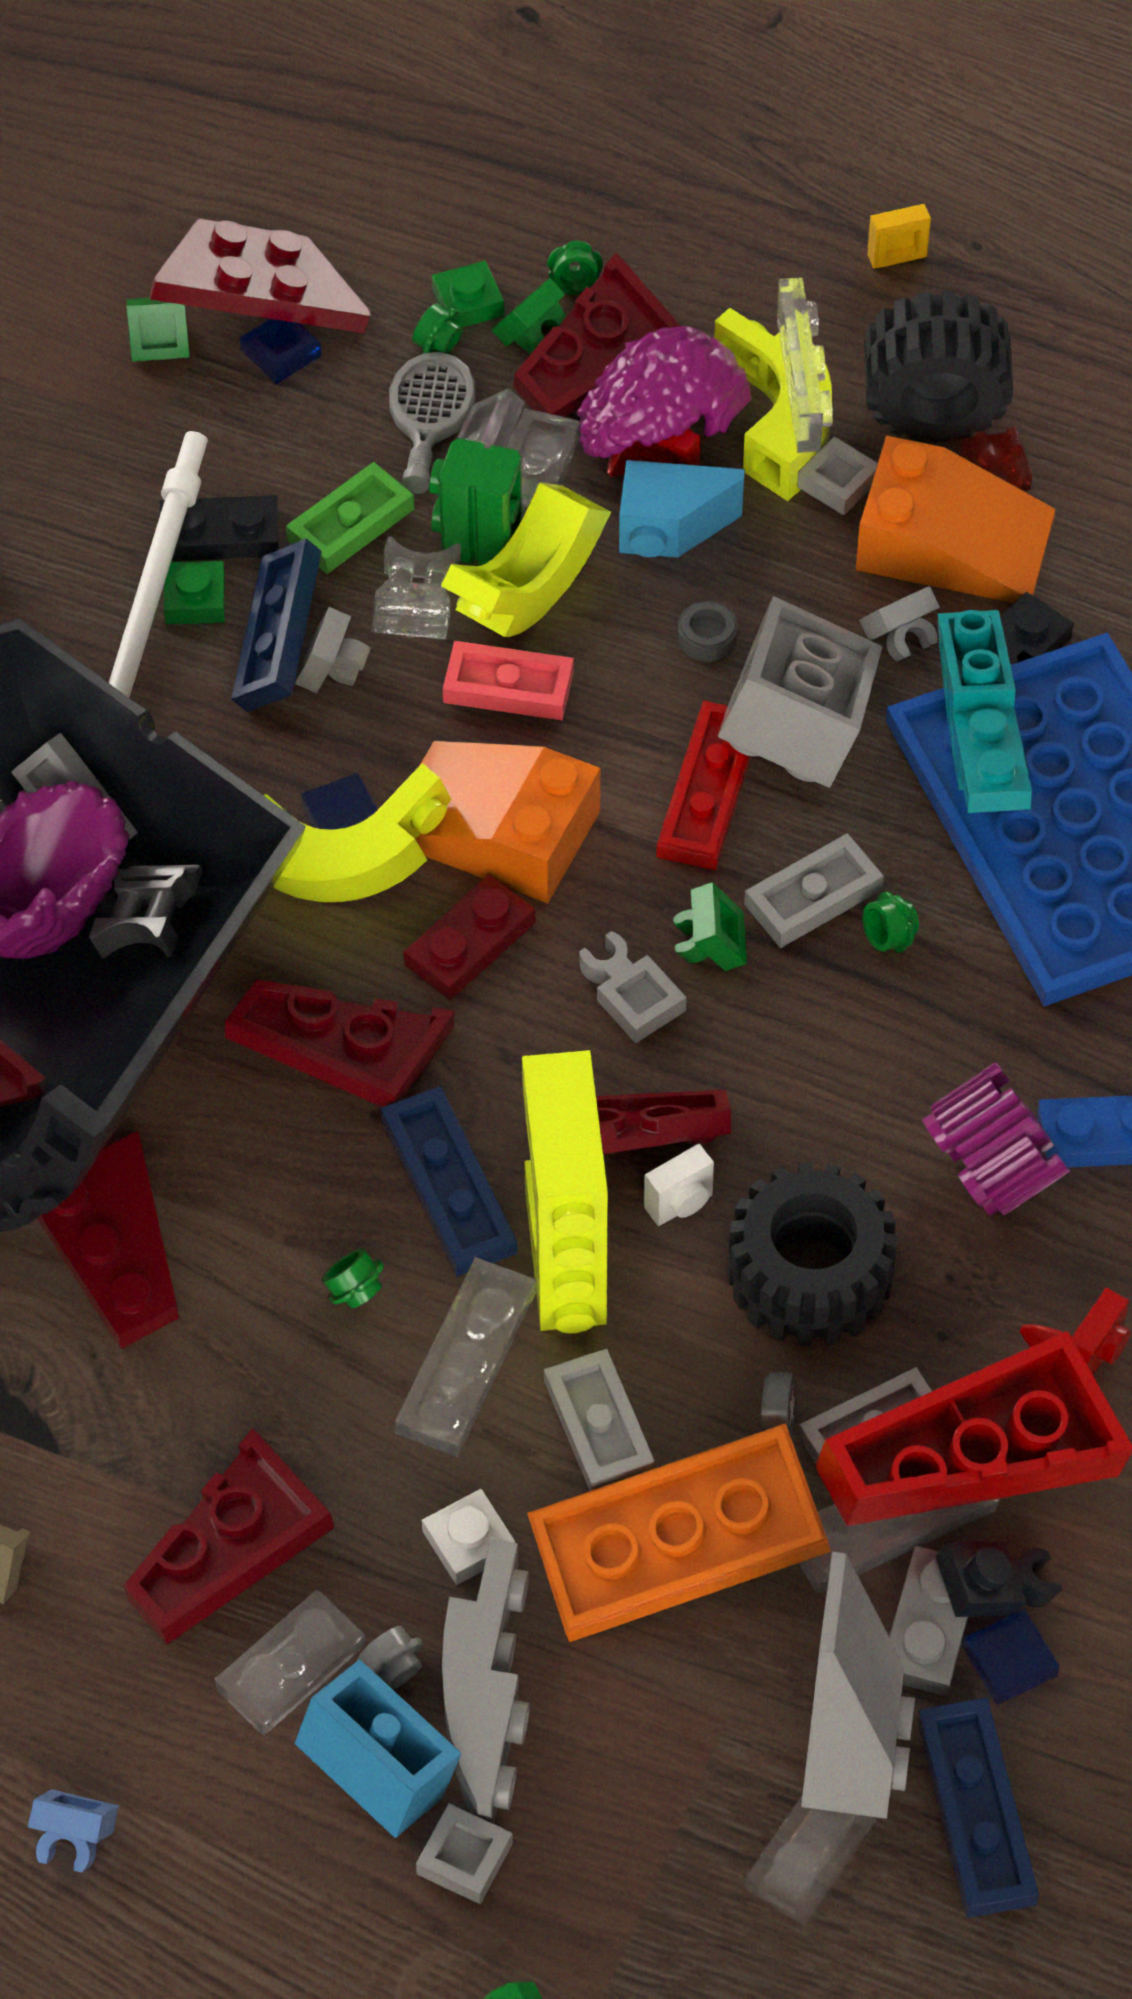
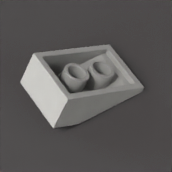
M773 596L726 709L718 737L728 741L734 749L742 754L761 756L785 767L792 776L805 782L815 781L830 788L861 729L883 646Z
M832 1552L801 1807L887 1819L891 1789L905 1791L910 1748L896 1746V1740H910L915 1698L901 1696L904 1666L846 1553Z

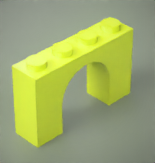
M590 1050L522 1056L523 1099L530 1160L524 1161L525 1197L541 1331L558 1330L563 1333L573 1334L584 1332L593 1326L607 1325L608 1191Z

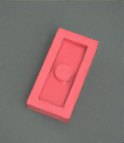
M454 641L443 685V703L563 721L574 674V658Z

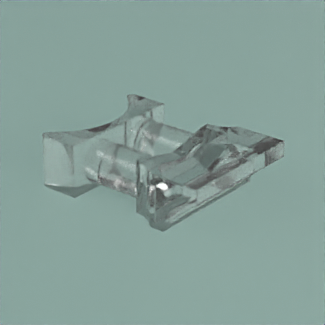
M388 537L384 550V573L388 574L389 578L375 591L372 632L404 635L409 638L424 637L446 640L451 619L450 596L446 593L447 589L441 585L450 565H461V545L457 543L439 552L420 553L406 549L397 543L393 537ZM413 577L425 578L424 583L412 582Z

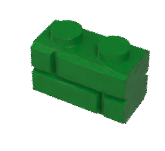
M457 438L451 442L445 460L436 459L431 472L429 492L439 497L433 509L431 531L441 533V550L444 554V559L468 564L476 560L478 561V566H481L492 560L509 542L522 521V467L519 450L495 445L487 449L484 447V443Z

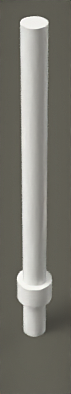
M189 431L185 434L175 468L167 471L161 490V496L165 501L109 679V684L129 698L187 508L195 504L201 486L198 472L208 439L199 432Z

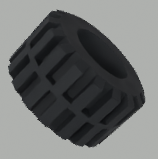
M930 291L918 293L917 298L909 300L904 297L895 301L893 309L884 308L876 315V322L870 323L866 330V339L864 340L866 403L868 409L873 411V418L880 425H888V431L898 436L908 434L910 440L920 442L924 439H934V443L947 442V439L955 437L961 440L971 437V432L973 431L983 432L992 427V420L1001 419L1007 412L1006 405L1011 404L1013 399L1011 336L1005 318L998 317L997 309L991 304L980 305L979 298L969 294L964 297H958L956 292L943 291L942 295H931Z
M813 1162L798 1163V1172L791 1174L788 1173L785 1167L771 1171V1182L767 1184L763 1180L758 1179L749 1187V1199L741 1197L735 1208L734 1221H731L728 1260L729 1285L734 1286L733 1299L739 1309L748 1307L747 1320L757 1329L767 1323L770 1325V1337L782 1342L786 1335L789 1334L798 1337L797 1345L811 1347L812 1338L823 1337L826 1346L840 1343L842 1331L846 1330L854 1337L865 1330L866 1318L875 1321L883 1311L884 1299H889L897 1249V1235H894L896 1222L892 1211H884L885 1198L877 1189L868 1193L865 1191L866 1179L856 1173H853L849 1179L840 1176L841 1167L827 1164L825 1171H814ZM818 1240L834 1246L846 1258L832 1267L806 1269L788 1262L778 1251L792 1242Z

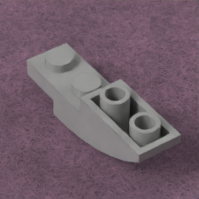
M490 1539L477 1601L449 1597L442 1657L448 1741L462 1753L455 1768V1774L470 1813L492 1824L495 1822L497 1808L509 1810L511 1807L517 1768L506 1765L511 1743L521 1745L524 1743L530 1712V1702L519 1701V1675L510 1673L515 1651L516 1634L506 1632L510 1612H523L528 1589L529 1571L518 1569V1543Z

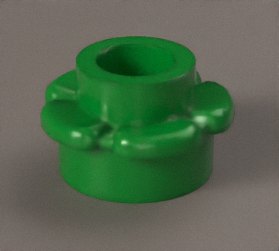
M580 240L570 241L562 247L555 248L550 253L547 266L551 270L548 275L563 293L580 295L587 286L591 288L599 278V273L603 268V260L598 251H592L589 243ZM572 262L580 264L576 267H569Z
M438 303L430 306L419 320L413 332L412 342L421 347L423 353L438 351L449 354L459 342L464 329L456 321L459 318V310L455 307L447 310Z
M883 892L879 894L875 902L868 903L863 910V928L868 941L876 950L883 952L894 948L896 953L905 951L906 947L912 945L914 935L919 929V919L914 906L908 900L903 899L899 895H893L891 892Z
M364 1248L354 1250L334 1263L321 1278L324 1285L330 1291L328 1299L334 1305L346 1302L350 1308H356L367 1302L382 1287V1283L378 1279V1273L382 1272L384 1264L381 1260L373 1261Z

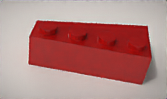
M1065 1331L825 1439L815 1468L846 1526H852L1118 1477L1132 1454V1444L1068 1331Z

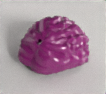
M682 326L675 328L664 327L655 332H649L641 339L626 343V349L610 365H607L603 375L597 378L596 388L588 392L587 397L582 402V406L577 411V415L580 416L581 425L579 442L586 455L606 459L613 454L621 453L626 447H631L636 441L644 446H651L652 443L666 440L673 435H682L702 415L705 418L704 435L706 437L713 436L717 432L726 433L732 419L741 412L752 398L750 382L746 378L745 369L738 365L733 352L724 346L720 340L709 337L701 330Z
M68 781L66 784L43 785L36 792L19 791L17 799L0 813L1 957L22 960L55 952L68 940L79 935V931L85 926L87 918L95 914L96 908L104 899L105 893L112 888V880L118 875V867L126 854L125 849L129 839L128 831L124 830L126 820L121 814V809L114 798L103 797L102 791L94 786H89L85 783L80 785L76 781Z

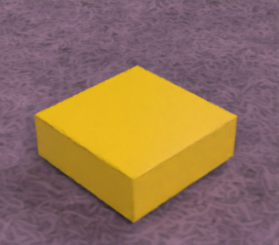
M925 204L870 216L867 255L873 269L927 257L931 217Z

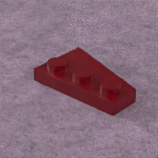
M616 252L606 263L604 272L591 288L587 286L575 300L574 308L561 324L550 330L515 372L513 387L545 425L549 427L582 406V402L587 397L588 392L596 388L597 378L602 376L605 367L610 365L626 349V343L641 339L649 332H655L660 328L682 326Z
M257 979L225 1020V1038L378 1106L385 1107L403 1100L454 1028L455 1011L435 1007L432 1008L431 1015L398 1010L397 1001L378 998L374 999L372 1006L337 1001L333 991Z
M726 1090L596 1096L603 1154L678 1142L704 1144L714 1141L716 1136L731 1134V1109Z
M139 1130L105 1147L85 1179L72 1194L53 1210L37 1218L121 1349L179 1319Z
M253 1428L239 1443L240 1454L223 1475L216 1472L201 1490L203 1499L183 1524L172 1525L123 1585L128 1601L166 1645L335 1528L329 1510Z

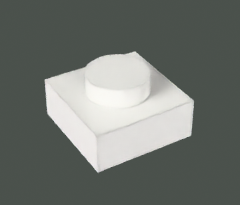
M700 1144L645 1174L644 1209L658 1227L676 1216L684 1218L694 1214L713 1195L714 1162Z
M482 1489L422 1519L424 1535L456 1585L484 1571L490 1539L515 1543V1540Z

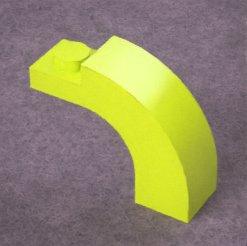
M729 308L715 320L714 338L720 340L724 346L733 352L738 365L745 369L747 380L764 392L774 405L744 435L743 469H745V474L786 501H789L801 490L797 487L798 471L829 440L832 385L829 371L818 349L800 330L790 323L777 335L773 336L757 321L748 320L735 310Z
M540 482L521 523L505 547L492 560L481 566L451 564L441 586L460 596L455 609L458 612L504 637L520 634L544 617L573 583L594 549L611 511L562 485Z
M422 763L392 796L366 820L347 828L333 830L314 828L302 823L306 828L301 843L273 888L290 896L309 901L345 902L375 895L402 882L427 861L416 838L420 833L427 834L439 825L446 814L447 805L452 801L441 778ZM267 794L264 795L267 799H269V800L272 801L274 804H276L278 807H280L281 809H283L278 803H276V802H275L271 797H269Z

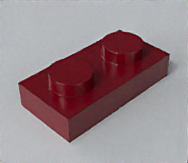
M488 874L403 951L404 966L451 1001L536 923L535 908L492 875Z

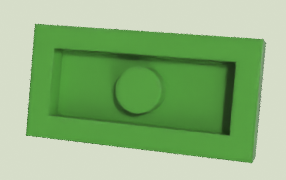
M372 462L286 525L287 541L293 544L305 538L322 551L319 568L328 574L414 510V494L375 462Z

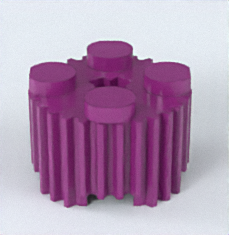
M996 1062L931 1105L930 1108L933 1113L922 1119L925 1127L943 1152L946 1151L954 1162L962 1158L967 1168L959 1172L958 1176L979 1207L983 1206L989 1216L998 1210L1002 1215H1006L1070 1172L1065 1162L1061 1160L1057 1153L1047 1159L1044 1152L1053 1147L1054 1144L1020 1096L1016 1095L1012 1088L1004 1093L1002 1092L1000 1087L1010 1080Z

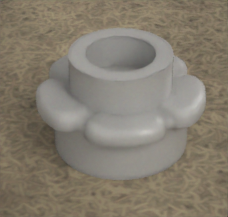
M396 1626L373 1640L361 1652L358 1660L360 1659L390 1688L396 1689L410 1680L420 1670L422 1663L417 1657L418 1652L423 1648V1641L419 1637L412 1639L402 1626Z

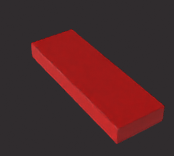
M704 700L702 702L657 842V858L717 870L752 757L740 753L728 741L718 737L728 707L727 705Z

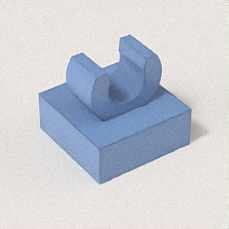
M53 1789L36 1797L33 1800L28 1827L46 1831L39 1839L36 1847L38 1862L47 1864L52 1861L56 1853L58 1840L66 1839L74 1844L77 1851L73 1871L82 1873L88 1869L96 1856V1844L114 1832L119 1805Z

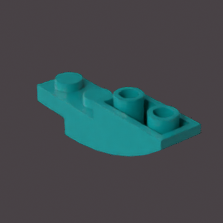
M967 610L955 613H938L940 658L952 755L958 789L964 791L968 813L1031 809L1032 788L1014 709L1016 688L999 610Z

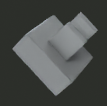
M928 586L865 616L859 621L870 641L889 633L886 641L887 650L895 661H900L911 655L905 643L907 631L917 635L923 649L938 642L934 626L921 617L940 607L931 587Z
M331 607L327 609L311 638L296 678V685L317 693L327 674L341 684L354 685L359 670L362 671L371 648L359 640L344 638L351 616Z

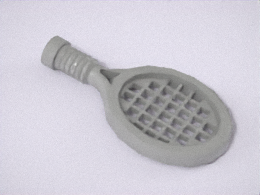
M443 352L423 353L408 360L395 373L389 388V409L396 427L413 442L407 469L403 473L402 485L414 494L424 493L429 488L431 477L429 472L433 457L432 447L458 433L470 420L476 405L475 380L469 367L456 356ZM415 376H421L422 379H415ZM426 377H432L434 380H426ZM438 378L445 379V381H437V380H438ZM449 379L457 380V383L449 382ZM413 385H421V388H415ZM432 386V389H426L424 387ZM436 387H444V389L436 390ZM455 388V391H447V389ZM459 389H465L466 392H459ZM411 394H419V397L411 396ZM423 394L431 396L430 398L423 397ZM434 396H442V399L434 398ZM446 397H454L453 400L446 399ZM457 398H464V401H459ZM399 401H406V404H400ZM410 402H416V403H417V405H409V404H410ZM421 403H427L429 406H421ZM433 404H437V405H440V408H439V407H432V406H433ZM444 405L452 406V409L444 408ZM408 411H416V413L409 414ZM427 412V415H419V413ZM431 413H438L439 416H431ZM449 414L450 417H442V415Z

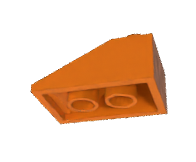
M886 436L859 525L856 571L1015 603L1025 592L1034 595L1056 509L945 447Z
M434 741L420 765L423 763L441 778L452 801L447 805L446 814L439 825L427 834L420 833L416 838L425 857L482 879L490 874L507 888L548 904L600 813L601 768L541 746Z

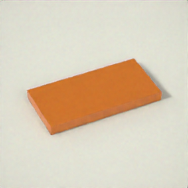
M786 1423L527 1513L569 1642L831 1552Z

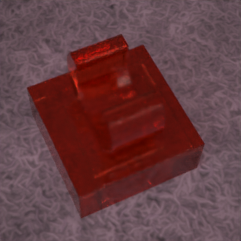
M1014 426L1007 427L1004 433L986 435L985 431L977 432L973 438L961 439L959 452L961 457L1022 491L1031 490L1032 472L1018 430Z

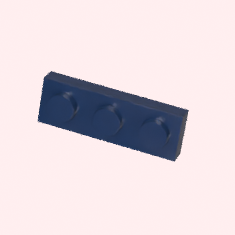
M306 538L262 557L231 700L246 712L292 695L322 553L320 549Z
M439 1086L382 1107V1123L456 1277L516 1255L517 1240L442 1087Z
M988 1697L920 1709L918 1711L917 1723L966 1918L1036 1906L1039 1892Z

